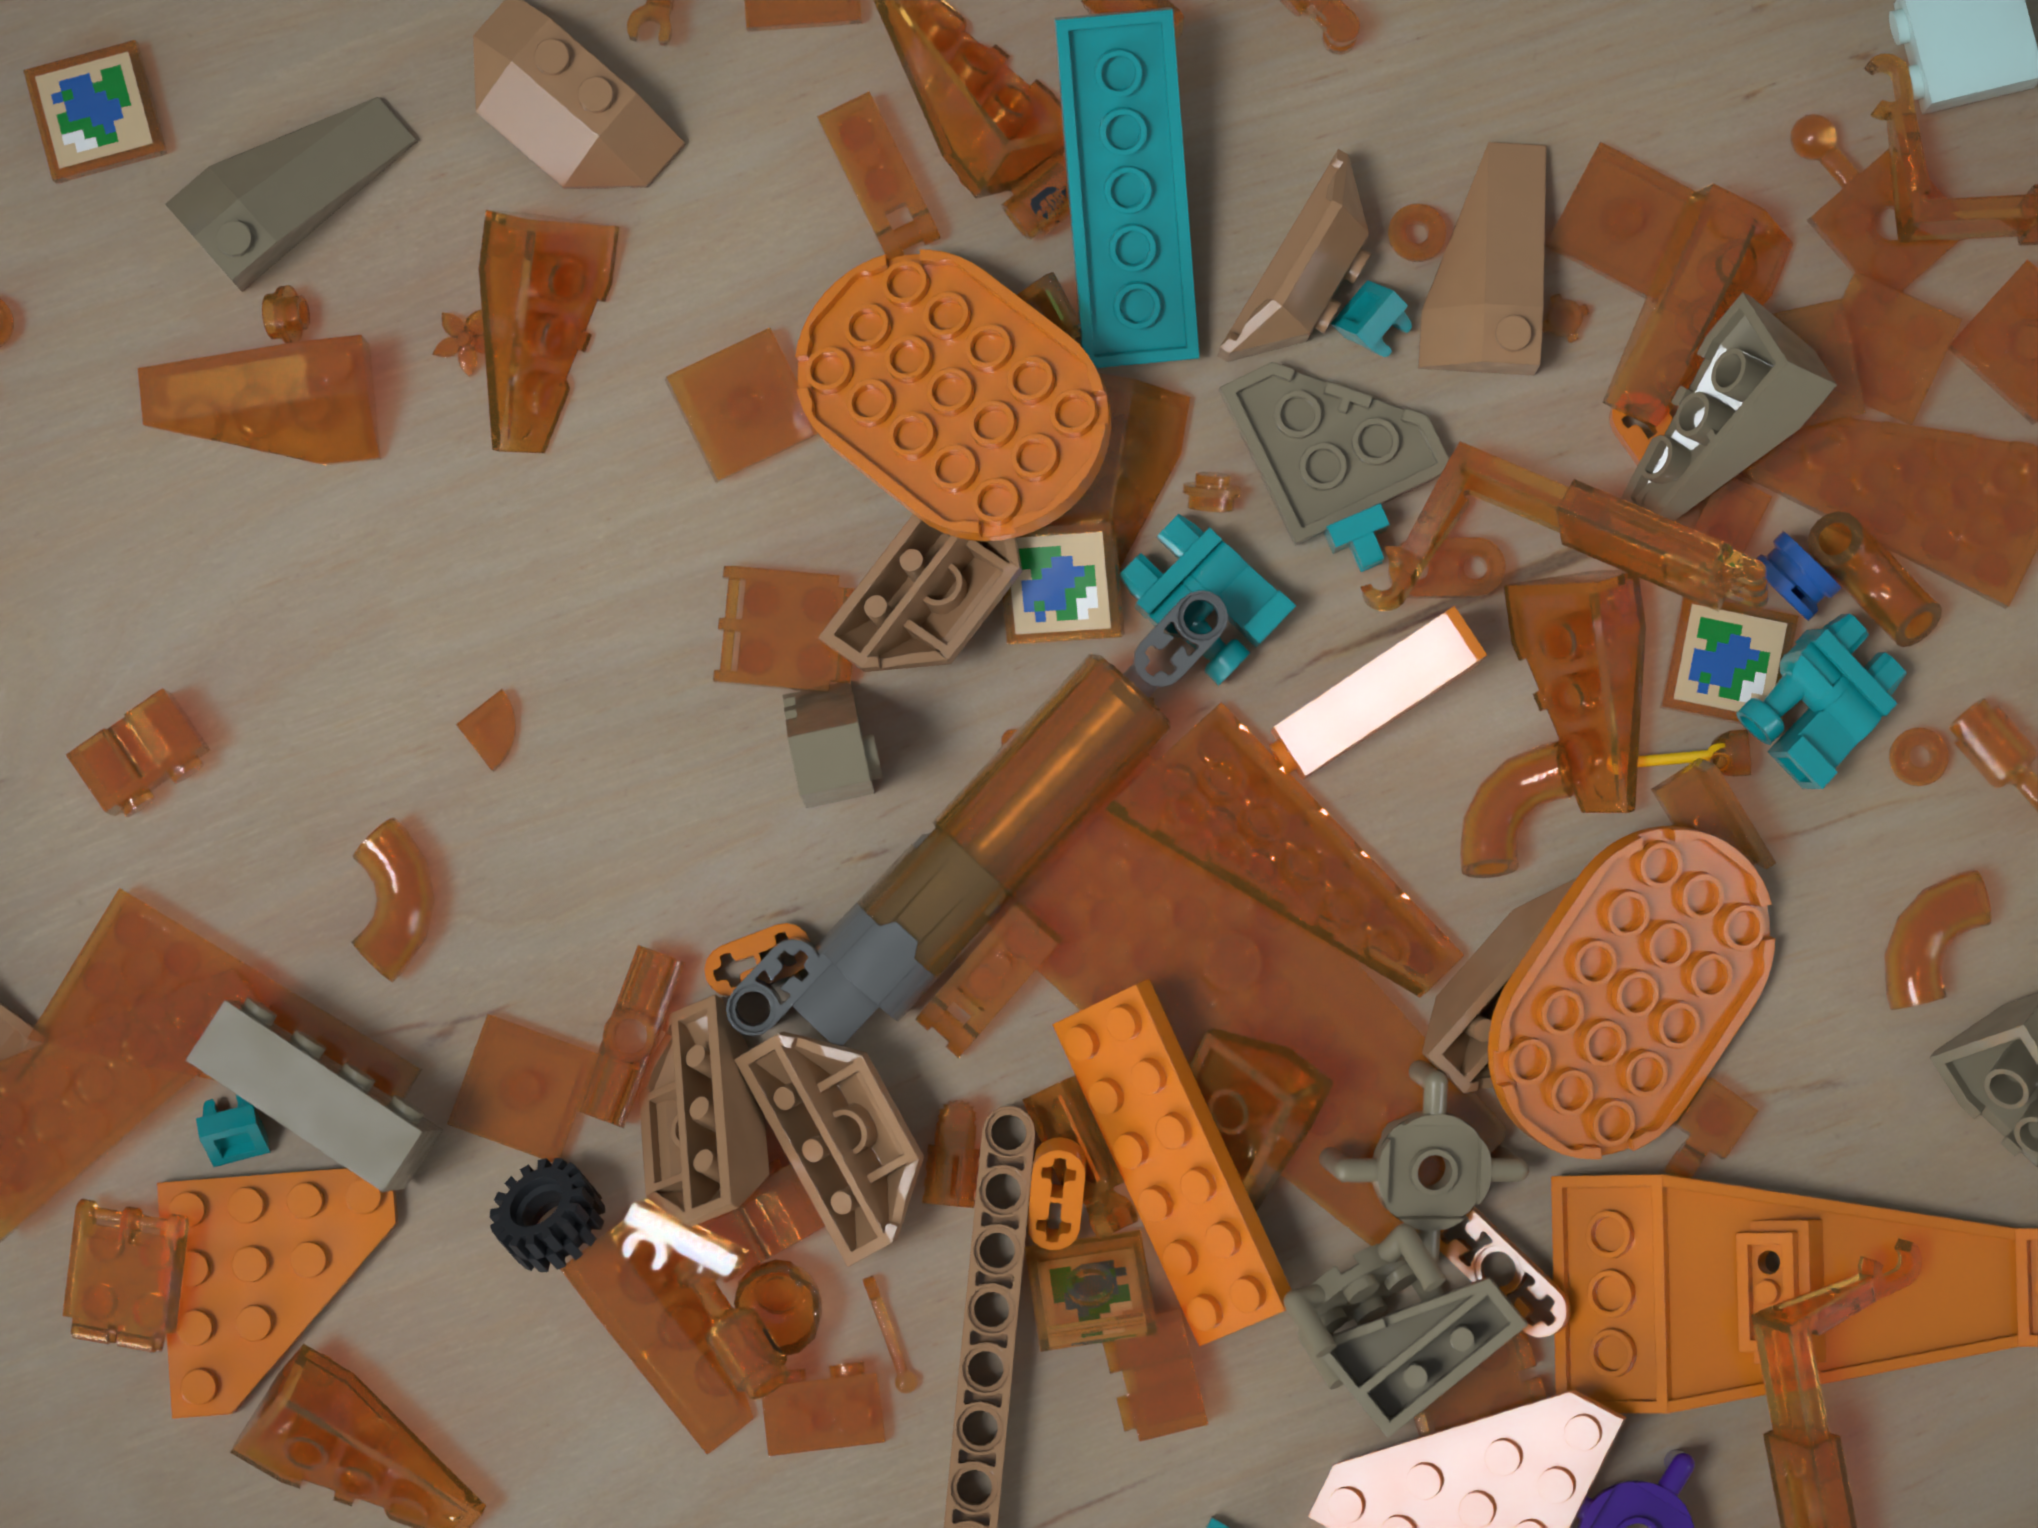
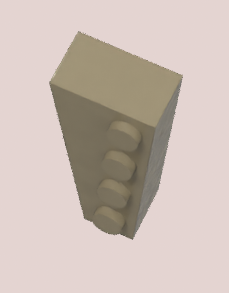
M247 997L244 1003L238 1000H225L186 1061L382 1192L405 1189L443 1129L424 1118L425 1114L407 1100L397 1095H394L392 1098L373 1086L376 1081L359 1068L347 1062L341 1066L324 1055L326 1047L311 1036L297 1029L292 1035L273 1023L277 1015L260 1002L250 997Z

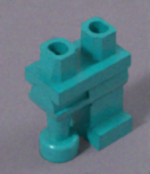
M1177 514L1156 537L1178 558L1164 574L1142 553L1136 556L1119 574V578L1130 594L1138 600L1134 608L1154 626L1187 594L1200 590L1208 591L1220 597L1226 606L1227 620L1255 647L1296 607L1280 590L1277 591L1236 551L1222 541L1210 527L1203 532L1197 525L1180 514ZM1193 601L1184 611L1183 618L1186 627L1194 634L1203 635L1209 633L1212 628L1205 619L1215 609L1206 601ZM1171 622L1163 630L1165 634L1172 637H1180ZM1219 637L1203 654L1210 661L1205 666V673L1219 686L1251 652L1237 639H1232L1225 644ZM1183 639V640H1184L1185 642H1187L1190 646H1192L1194 649H1196V645H1195V644L1189 643L1188 641H1186L1185 639Z
M1840 614L1822 629L1806 630L1795 641L1796 645L1787 654H1784L1780 661L1782 678L1764 701L1751 698L1736 712V716L1741 724L1754 737L1767 745H1771L1784 731V722L1781 717L1800 700L1809 707L1767 751L1802 789H1824L1838 773L1835 768L1876 727L1882 716H1887L1898 704L1891 695L1907 674L1902 666L1886 652H1878L1864 667L1852 656V653L1869 636L1867 629L1852 614Z

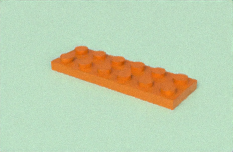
M1150 979L1135 984L1052 1024L1199 1347L1286 1311L1284 1297L1292 1289Z

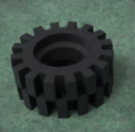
M545 1158L538 1160L537 1170L534 1171L528 1164L520 1169L523 1175L520 1180L516 1181L511 1176L504 1183L510 1190L507 1194L497 1193L494 1201L499 1208L490 1209L489 1218L494 1222L490 1225V1228L496 1239L525 1269L532 1271L535 1267L539 1273L548 1272L550 1263L557 1270L566 1267L565 1257L569 1255L575 1261L580 1258L583 1253L578 1248L583 1243L590 1247L593 1245L597 1238L591 1231L602 1230L604 1220L600 1217V1214L606 1213L605 1204L600 1200L602 1199L601 1195L573 1163L569 1162L567 1164L564 1159L555 1158L553 1164H551ZM557 1206L556 1210L547 1219L537 1224L549 1210Z

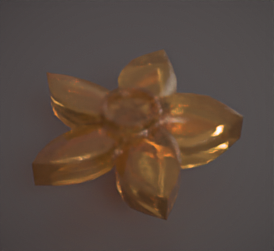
M485 308L471 313L466 318L465 323L454 314L442 312V326L451 337H447L439 342L432 355L450 358L458 354L460 367L471 377L478 364L477 352L490 355L503 349L493 337L482 334L488 323Z

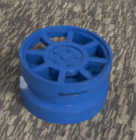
M1782 531L1773 540L1775 548L1767 556L1760 554L1750 565L1807 621H1810L1818 612L1817 604L1824 597L1832 598L1842 587L1786 532Z

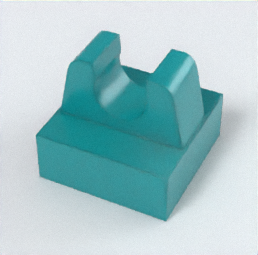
M1369 280L1363 284L1331 322V325L1345 339L1355 342L1383 357L1389 356L1392 352L1382 338L1391 325L1405 333H1408L1412 328V323L1404 311L1408 305L1395 291Z
M1380 503L1326 526L1324 535L1332 554L1349 547L1360 572L1382 564V561L1385 560L1376 536L1386 532L1390 524Z
M237 1094V1108L220 1112L214 1099L205 1101L203 1105L202 1117L196 1118L199 1139L213 1167L271 1153L267 1132L255 1106Z

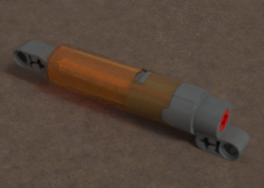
M1200 590L1191 592L1180 599L1139 643L1134 651L1133 664L1124 673L1100 654L1090 653L932 821L935 829L931 833L922 834L913 845L911 844L816 946L805 938H787L778 943L761 960L728 998L726 1012L728 1020L734 1029L746 1035L755 1036L763 1034L772 1028L793 1006L832 1044L843 1046L879 1007L894 1020L899 1021L993 921L992 919L1002 909L1003 900L1008 895L1013 899L1171 731L1170 720L1149 697L1159 687L1172 685L1179 680L1221 636L1227 625L1228 614L1226 606L1220 597L1212 592ZM1193 601H1206L1216 611V624L1207 634H1194L1184 623V611ZM1171 622L1180 637L1189 643L1195 644L1196 649L1188 656L1185 648L1180 646L1169 660L1171 665L1175 667L1173 672L1167 675L1165 672L1159 671L1152 676L1145 669L1150 662L1145 652L1150 646L1161 650L1174 638L1163 631ZM801 950L809 957L804 964L809 974L805 978L798 974L792 975L780 988L790 993V997L786 1001H782L775 988L765 981L758 979V975L765 970L772 980L785 964L780 954L786 951L794 955ZM755 991L766 996L771 1009L770 1015L765 1021L754 1024L745 1021L740 1016L737 1007L738 1000L744 993Z

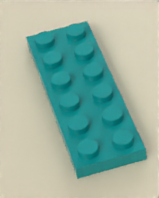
M1167 7L1054 18L1081 347L1088 354L1096 368L1199 359L1173 9Z

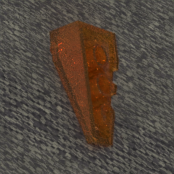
M486 210L478 268L492 450L545 454L570 392L566 379L577 352L585 353L592 336L586 332L587 326L597 301L605 303L612 286L620 227L531 213Z

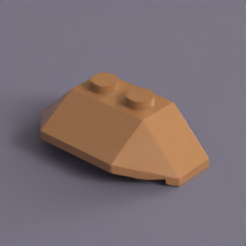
M504 0L473 35L476 113L563 189L647 188L684 147L685 142L631 87L550 17L525 1Z
M1340 149L1336 151L1221 344L1218 352V357L1229 362L1305 343L1314 329L1325 333L1342 304L1333 299L1335 293L1344 279L1352 284L1355 283L1371 256L1370 253L1362 249L1369 232L1350 159L1345 152Z
M913 514L824 628L818 639L864 672L952 664L1022 573L1017 538L999 541L961 539L932 528Z
M1576 878L1513 909L1436 996L1422 1054L1439 1071L1444 1073L1447 1079L1459 1091L1469 1093L1478 1091V1089L1494 1088L1488 1065V1037L1496 1004L1511 975Z
M717 995L710 996L668 1014L662 1029L666 1034L652 1056L639 1092L646 1198L688 1227L695 1226L739 1208L769 1176L765 1115L734 1060L749 1051V1048L741 1033L734 1029L729 1022L726 1005L723 999Z
M782 1031L735 1058L734 1060L847 1267L898 1240L924 1156L867 1052Z

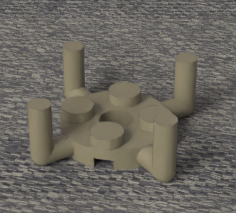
M1417 1060L1410 1065L1408 1074L1412 1081L1424 1088L1423 1110L1388 1123L1382 1130L1373 1158H1348L1337 1148L1327 1147L1321 1151L1319 1163L1341 1182H1372L1382 1206L1400 1221L1417 1229V1234L1437 1264L1440 1251V1231L1454 1227L1464 1220L1463 1217L1476 1204L1480 1205L1487 1195L1491 1182L1523 1181L1528 1176L1529 1167L1523 1159L1505 1147H1496L1489 1152L1484 1141L1472 1126L1460 1117L1447 1112L1448 1080L1446 1075L1426 1061ZM1432 1155L1442 1156L1445 1161L1443 1177L1432 1185L1421 1184L1418 1179V1168L1421 1162Z
M1409 1224L1398 1225L1381 1243L1354 1254L1353 1256L1358 1264L1342 1274L1337 1266H1334L1312 1285L1291 1290L1284 1297V1306L1299 1329L1298 1338L1330 1390L1343 1385V1382L1322 1358L1337 1346L1330 1335L1350 1320L1354 1319L1357 1325L1382 1316L1388 1309L1384 1300L1393 1293L1402 1291L1410 1285L1413 1286L1422 1301L1444 1293L1440 1285L1445 1282V1276L1415 1229Z

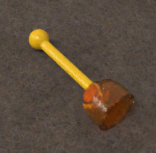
M1729 730L1720 733L1712 740L1708 750L1629 756L1625 752H1616L1609 759V768L1613 773L1623 775L1631 768L1709 761L1714 770L1724 776H1750L1751 757L1748 730Z

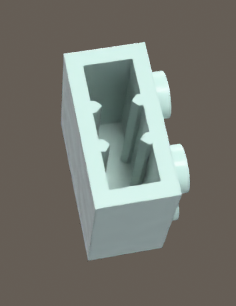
M2025 0L1895 1V10L1889 13L1890 28L1895 43L1897 45L1904 44L1909 66L1904 67L1903 71L1906 90L1911 101H1919L1922 115L2031 89L2038 84V47Z

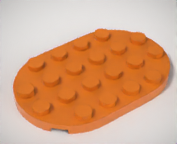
M919 249L920 254L903 255L888 258L884 254L866 261L847 272L822 295L813 307L802 328L795 354L798 360L799 389H796L798 398L806 417L824 442L920 520L942 533L972 541H999L1020 537L1045 527L1071 509L1085 494L1099 473L1106 456L1111 434V409L1107 390L1098 370L1084 349L1066 332L986 271L957 255L927 249Z
M1657 826L1633 832L1610 844L1597 854L1576 878L1502 990L1489 1030L1488 1065L1495 1093L1509 1118L1527 1136L1545 1147L1566 1156L1590 1160L1602 1159L1603 1155L1613 1154L1628 1148L1635 1151L1647 1145L1664 1133L1689 1105L1755 1006L1772 967L1776 938L1770 936V921L1767 908L1772 903L1759 873L1740 851L1724 840L1696 829L1681 826Z

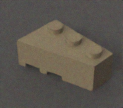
M851 680L782 695L785 706L788 742L800 797L806 808L875 794L872 780L883 778L874 735L862 736Z
M1488 1276L1335 1333L1331 1336L1337 1344L1336 1348L1322 1358L1385 1436L1389 1438L1528 1325V1322L1494 1280Z

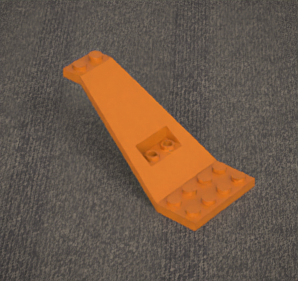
M1671 1174L1551 1176L1553 1281L1566 1293L1571 1304V1315L1568 1323L1561 1331L1554 1334L1556 1394L1574 1389L1618 1413H1675L2017 1347H2038V1228L2010 1227ZM1771 1251L1775 1252L1780 1259L1779 1269L1775 1273L1770 1272L1765 1264L1766 1256ZM1771 1311H1776L1782 1321L1781 1327L1776 1333L1771 1331L1767 1325V1317Z

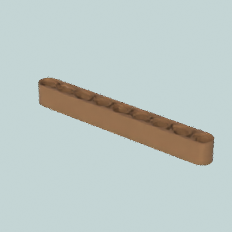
M1004 1106L992 1111L985 1119L982 1129L944 1528H997L1035 1142L1033 1121L1025 1111L1014 1106ZM1008 1115L1020 1119L1026 1128L1024 1142L1012 1150H1005L997 1146L991 1134L993 1124L997 1119ZM998 1174L1011 1175L1020 1185L1019 1200L1009 1208L1000 1209L994 1207L986 1197L987 1183ZM992 1233L1005 1234L1014 1244L1015 1253L1013 1259L1003 1267L989 1266L980 1255L982 1241ZM986 1292L1001 1294L1009 1304L1008 1316L999 1325H985L975 1315V1302ZM983 1351L995 1353L1003 1363L1002 1376L998 1381L988 1385L977 1383L969 1373L970 1360L975 1354ZM982 1410L989 1412L995 1418L998 1429L992 1440L978 1444L966 1437L963 1431V1423L970 1413ZM969 1470L982 1471L991 1481V1492L981 1502L972 1503L966 1501L958 1492V1480L962 1474Z

